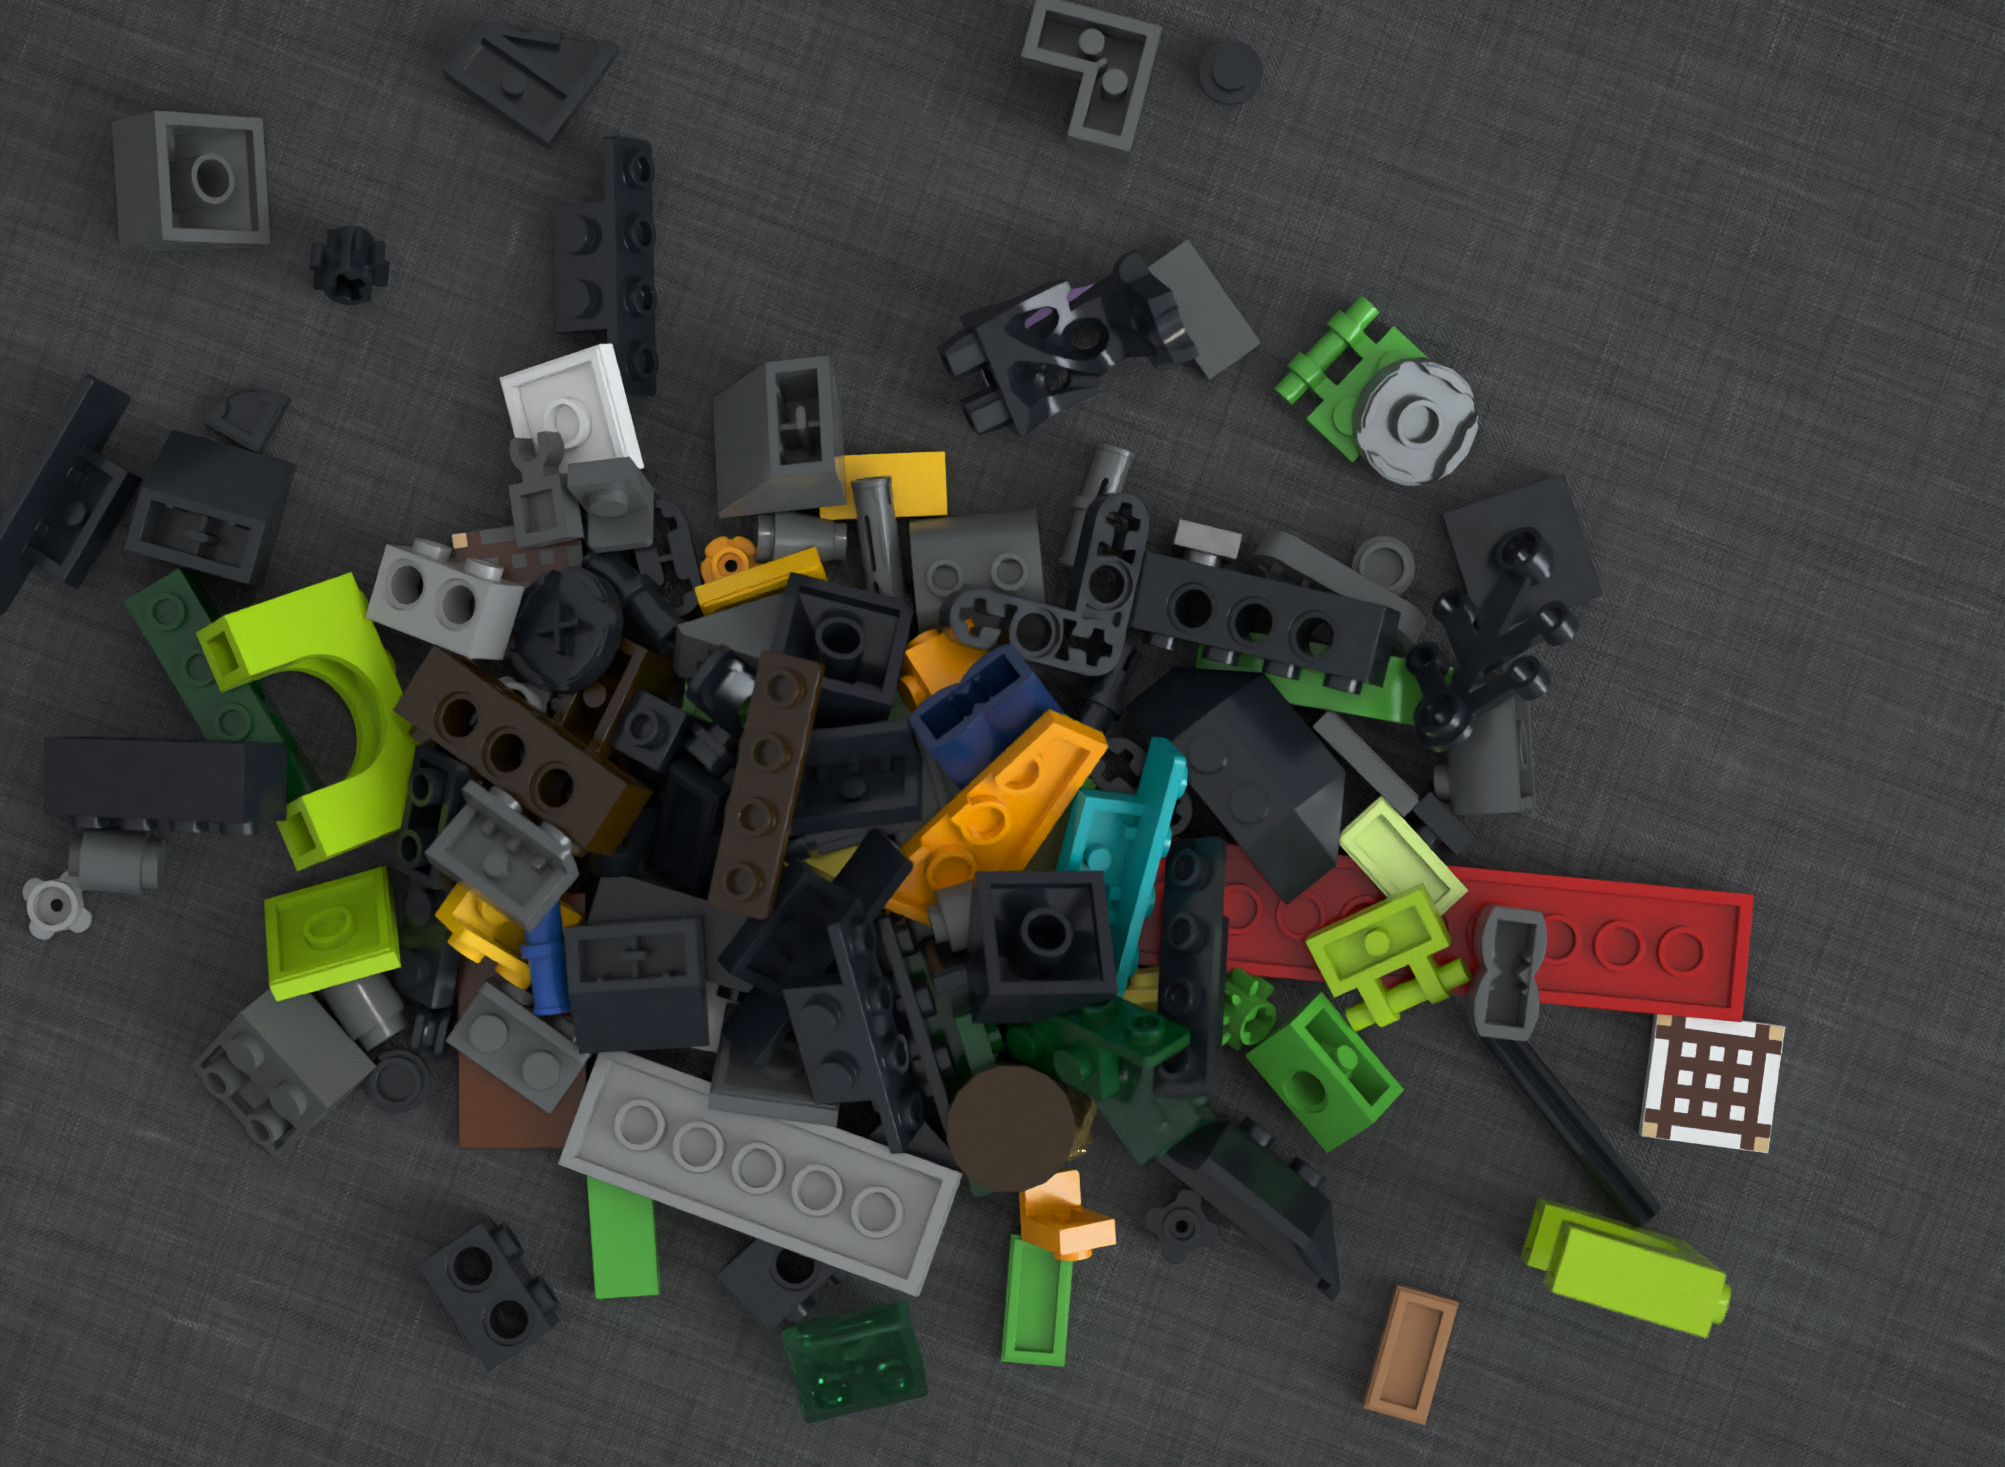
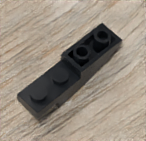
M416 745L393 867L410 876L411 883L406 899V910L399 942L401 967L394 969L392 986L430 1009L451 1007L461 953L447 942L453 933L435 916V913L457 882L429 863L425 852L467 804L461 790L469 780H472L467 765L428 745Z

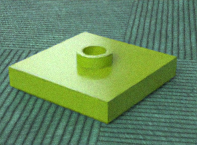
M386 866L264 900L269 987L276 1002L401 967L393 880Z

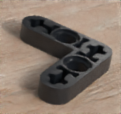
M1106 493L1098 496L1089 505L1083 521L1064 609L987 589L961 588L951 592L943 600L940 607L939 624L943 634L955 644L988 653L996 648L1012 643L1026 662L1076 675L1100 676L1110 672L1118 663L1122 653L1149 532L1150 516L1145 504L1138 497L1130 493ZM1120 509V516L1128 520L1127 531H1117L1115 533L1114 527L1106 524V515L1108 512H1118ZM1098 547H1111V550H1123V557L1121 559L1117 556H1097ZM1104 565L1115 574L1117 589L1109 601L1101 603L1092 596L1089 589V579L1098 567ZM975 602V611L977 613L1002 618L998 629L975 626L971 627L968 633V623L959 620V612L961 608H971ZM1030 613L1038 616L1045 627V637L1042 644L1032 651L1024 649L1016 636V628L1019 621ZM1092 634V641L1101 644L1099 656H1088L1087 660L1086 653L1082 650L1060 647L1063 635L1074 638H1089Z

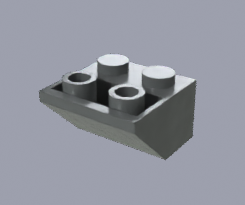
M829 355L765 362L713 398L717 504L720 518L847 505L841 392Z
M268 989L233 1019L191 1067L202 1078L206 1089L213 1096L221 1099L244 1124L251 1139L257 1144L264 1146L277 1160L346 1098L376 1068V1065L310 993L276 1002L271 989Z

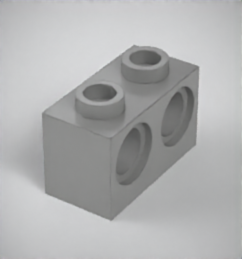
M415 538L412 547L386 544L365 618L468 658L503 660L524 586L501 578L504 568L497 564L473 557H467L465 564L450 559L452 548L435 541ZM422 576L423 590L421 595H419L418 585ZM474 595L476 606L474 614L471 616L470 602Z

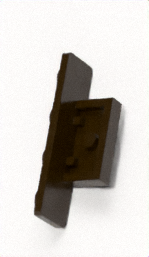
M768 650L763 651L760 655L746 724L739 742L738 761L732 789L725 806V821L707 899L710 907L759 920L769 919L772 915L825 672V666L820 662Z

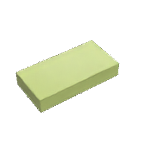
M1381 795L1340 831L1339 846L1387 898L1423 882L1441 916L1468 892L1466 887Z

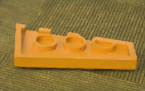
M1048 709L900 848L913 861L914 867L884 908L931 927L926 906L937 903L935 890L972 880L976 872L1023 871L1108 748L1104 734Z

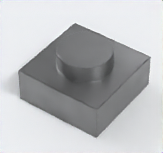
M1180 519L1177 523L1172 547L1185 550L1182 560L1220 568L1222 559L1231 562L1237 559L1242 534Z

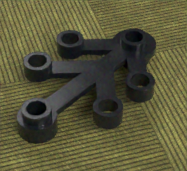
M1533 527L1518 528L1506 535L1500 542L1496 551V561L1507 575L1477 634L1473 626V621L1477 615V606L1462 589H1449L1436 599L1433 605V614L1446 629L1460 667L1450 688H1448L1444 679L1450 668V660L1437 644L1431 641L1422 642L1416 645L1407 655L1406 668L1418 681L1423 695V699L1417 705L1413 717L1416 734L1420 742L1431 751L1444 752L1459 746L1473 732L1478 717L1515 695L1525 701L1535 700L1542 696L1550 686L1551 674L1532 655L1516 659L1509 666L1505 674L1480 688L1479 686L1486 674L1544 640L1548 645L1560 646L1571 640L1577 632L1578 619L1561 601L1546 603L1536 612L1534 617L1507 632L1529 587L1545 581L1554 568L1553 548L1539 531Z

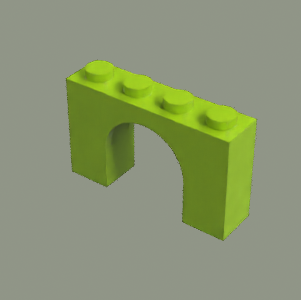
M352 572L224 615L196 632L221 693L275 673L299 671L316 676L329 684L342 697L351 712L356 728L357 747L353 764L347 775L341 782L304 795L286 804V821H276L297 872L400 831L416 745H422L408 734L412 724L393 711L403 695L396 677L395 663L390 653L383 647L373 621L365 618L369 601L365 594L359 590Z
M1538 1197L1520 1258L1527 1266L1547 1271L1544 1284L1551 1292L1704 1338L1708 1337L1712 1323L1721 1324L1731 1295V1287L1724 1284L1726 1273L1686 1241L1642 1227L1636 1228L1625 1222Z

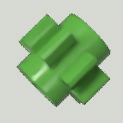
M1234 967L1231 974L1226 973L1222 1044H1220L1222 1046L1227 1043L1236 1051L1241 1049L1243 1043L1254 1045L1262 1041L1269 1034L1276 1020V1007L1266 1000L1272 994L1274 986L1260 976L1249 975L1239 967Z

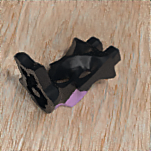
M1136 249L1123 254L1113 265V272L1095 284L1071 290L1068 280H1055L1043 283L1034 290L1016 298L967 312L959 317L964 330L937 346L943 366L952 380L955 382L981 370L987 384V388L959 400L969 428L977 435L1007 427L1019 437L1027 436L1036 426L1052 415L1101 393L1098 377L1104 375L1120 360L1129 357L1147 356L1152 366L1157 370H1171L1199 356L1195 343L1191 340L1183 325L1173 291L1149 271L1139 251ZM1039 310L1025 321V319L1031 314V312ZM1090 324L1099 330L1100 339L1098 344L1092 348L1079 349L1073 346L1070 334L1076 326ZM1057 369L1065 370L1067 372V380L1060 388L1052 391L1044 388L1045 376Z

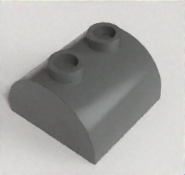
M1036 508L909 520L919 635L931 629H937L939 633H942L939 624L940 607L943 600L951 592L961 588L987 589L1045 604ZM975 602L971 608H961L959 612V620L966 621L971 618L975 626L998 629L1002 618L977 613L975 611ZM1032 613L1025 615L1019 621L1016 628L1017 638L1045 635L1043 622Z
M1515 695L1478 717L1475 728L1467 740L1454 749L1447 751L1448 763L1435 764V795L1440 802H1450L1452 815L1513 813L1537 807L1529 701L1522 700Z

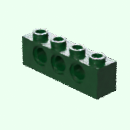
M178 568L124 601L207 740L287 742L286 804L324 788L260 679L222 693L220 692L196 632L222 616L194 570Z

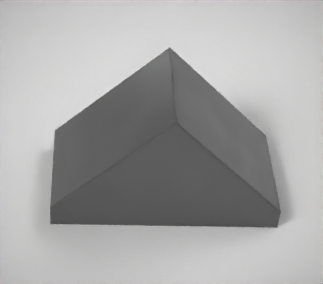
M785 592L677 625L672 666L676 674L686 679L694 677L698 671L696 663L700 660H707L709 657L708 651L711 648H717L722 643L731 648L741 659L757 671L761 653L765 650L771 651Z

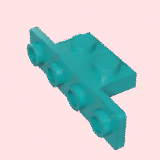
M1152 737L1136 795L1086 788L1078 790L1074 798L1055 870L1103 871L1118 986L1117 996L1121 998L1124 996L1128 978L1134 976L1138 967V940L1144 919L1151 915L1154 908V881L1160 859L1165 858L1171 845L1170 821L1176 799L1183 795L1188 780L1186 757L1171 742L1161 737Z

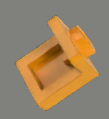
M1069 1167L1062 1168L1046 1183L1024 1192H1019L1021 1240L1053 1252L1055 1259L1063 1261L1083 1260L1092 1255V1249L1116 1244L1115 1219L1081 1206L1080 1175L1077 1170Z

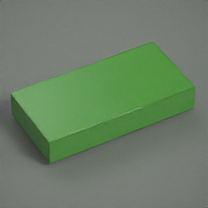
M587 1175L595 1299L659 1295L661 1287L655 1200Z
M1011 1232L1001 1362L1064 1367L1073 1261L1055 1259L1053 1252L1021 1240V1233Z

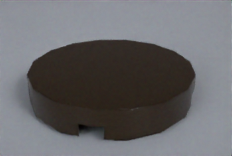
M996 1062L974 1071L957 1087L947 1111L946 1140L956 1165L973 1182L996 1192H1024L1046 1183L1064 1166L1074 1145L1075 1116L1065 1090L1048 1072L1034 1066L1016 1064V1062Z

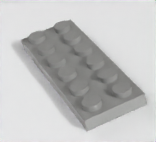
M626 1051L598 1053L558 1165L919 1297L963 1173L908 1153L891 1154L889 1147L833 1126L708 1109L712 1082Z

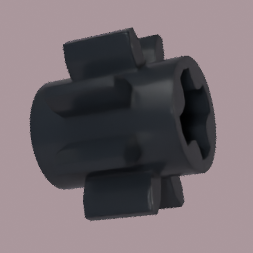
M342 226L335 230L332 228L328 229L326 245H311L309 269L315 272L313 288L315 290H324L328 298L343 305H356L364 301H371L373 285L378 287H387L390 262L385 260L386 243L384 241H375L371 233L357 226Z

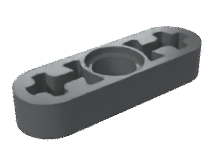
M1278 530L1266 532L1249 561L1250 568L1257 577L1376 603L1401 612L1391 652L1392 655H1408L1414 648L1426 625L1423 614L1413 604L1289 533Z

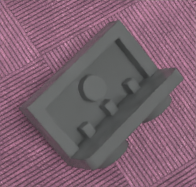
M469 780L461 790L467 804L426 850L425 854L429 863L530 934L579 876L570 851L573 848V844L559 829L550 823L543 821L537 827L520 815L523 812L521 806L499 787L492 786L489 791H486L474 781Z

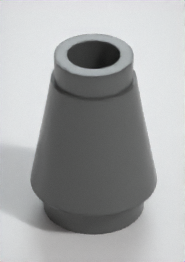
M796 511L756 514L753 543L757 550L754 555V562L768 563L815 546L822 562H831L832 560L844 561L847 547L846 522H834L833 520Z

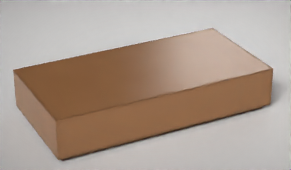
M1395 1283L1363 1398V1408L1425 1425L1459 1304L1457 1299Z

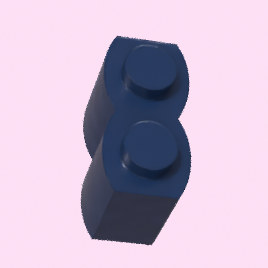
M1011 643L996 648L980 658L965 673L960 683L947 686L927 698L914 711L909 721L913 731L928 752L959 790H963L1048 709L1059 714H1063V710Z

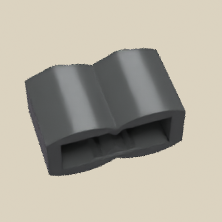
M1486 903L1478 916L1474 930V952L1479 968L1474 973L1467 990L1466 1014L1471 1030L1479 1036L1526 1042L1535 1027L1539 1013V992L1534 975L1539 970L1546 952V923L1542 912L1533 908Z

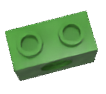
M1322 992L1278 1021L1269 1034L1245 1054L1246 1058L1326 1153L1372 1125L1404 1091L1401 1085Z

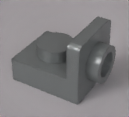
M630 456L568 464L567 488L588 512V546L593 552L603 553L646 548L652 545L654 488Z

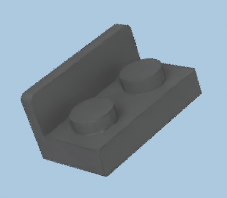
M492 976L486 979L478 989L479 993L445 1041L551 1114L594 1053L579 1054L572 1018L564 1013L557 1014L554 1019L548 1015H534L533 1008L535 1006L533 1005L534 998L531 989L527 988L525 991L505 978L500 982Z

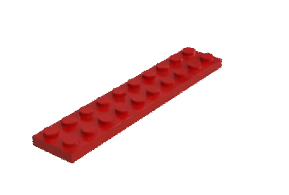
M1227 844L1223 916L1229 917L1226 973H1232L1234 967H1239L1249 975L1326 982L1305 943L1308 934L1383 901L1387 897L1349 855L1338 854L1337 866L1289 905H1286L1238 845ZM1166 856L1160 859L1154 881V908L1151 915L1144 919L1138 940V964L1160 966ZM1446 865L1466 887L1468 892L1441 915L1452 941L1450 946L1432 954L1435 962L1440 966L1462 957L1473 977L1479 968L1474 952V930L1478 916L1486 903L1533 908L1542 912L1547 928L1545 956L1539 970L1534 975L1539 992V1003L1742 1022L1754 902L1753 894ZM1408 964L1380 978L1387 988H1393L1415 978V975ZM1470 981L1451 989L1452 994L1467 996Z

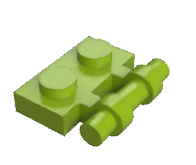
M1423 882L1308 934L1305 940L1334 998L1358 988L1364 1001L1345 1009L1348 1022L1355 1032L1375 1023L1382 1028L1399 1020L1400 1012L1427 1000L1431 1004H1436L1451 997V989L1472 980L1470 970L1462 957L1442 966L1435 962L1432 954L1450 946L1452 938ZM1409 964L1415 978L1391 989H1388L1383 984L1380 977Z

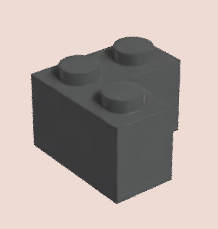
M1063 0L1035 1L1021 54V69L1081 84L1067 134V147L1128 162L1163 26Z

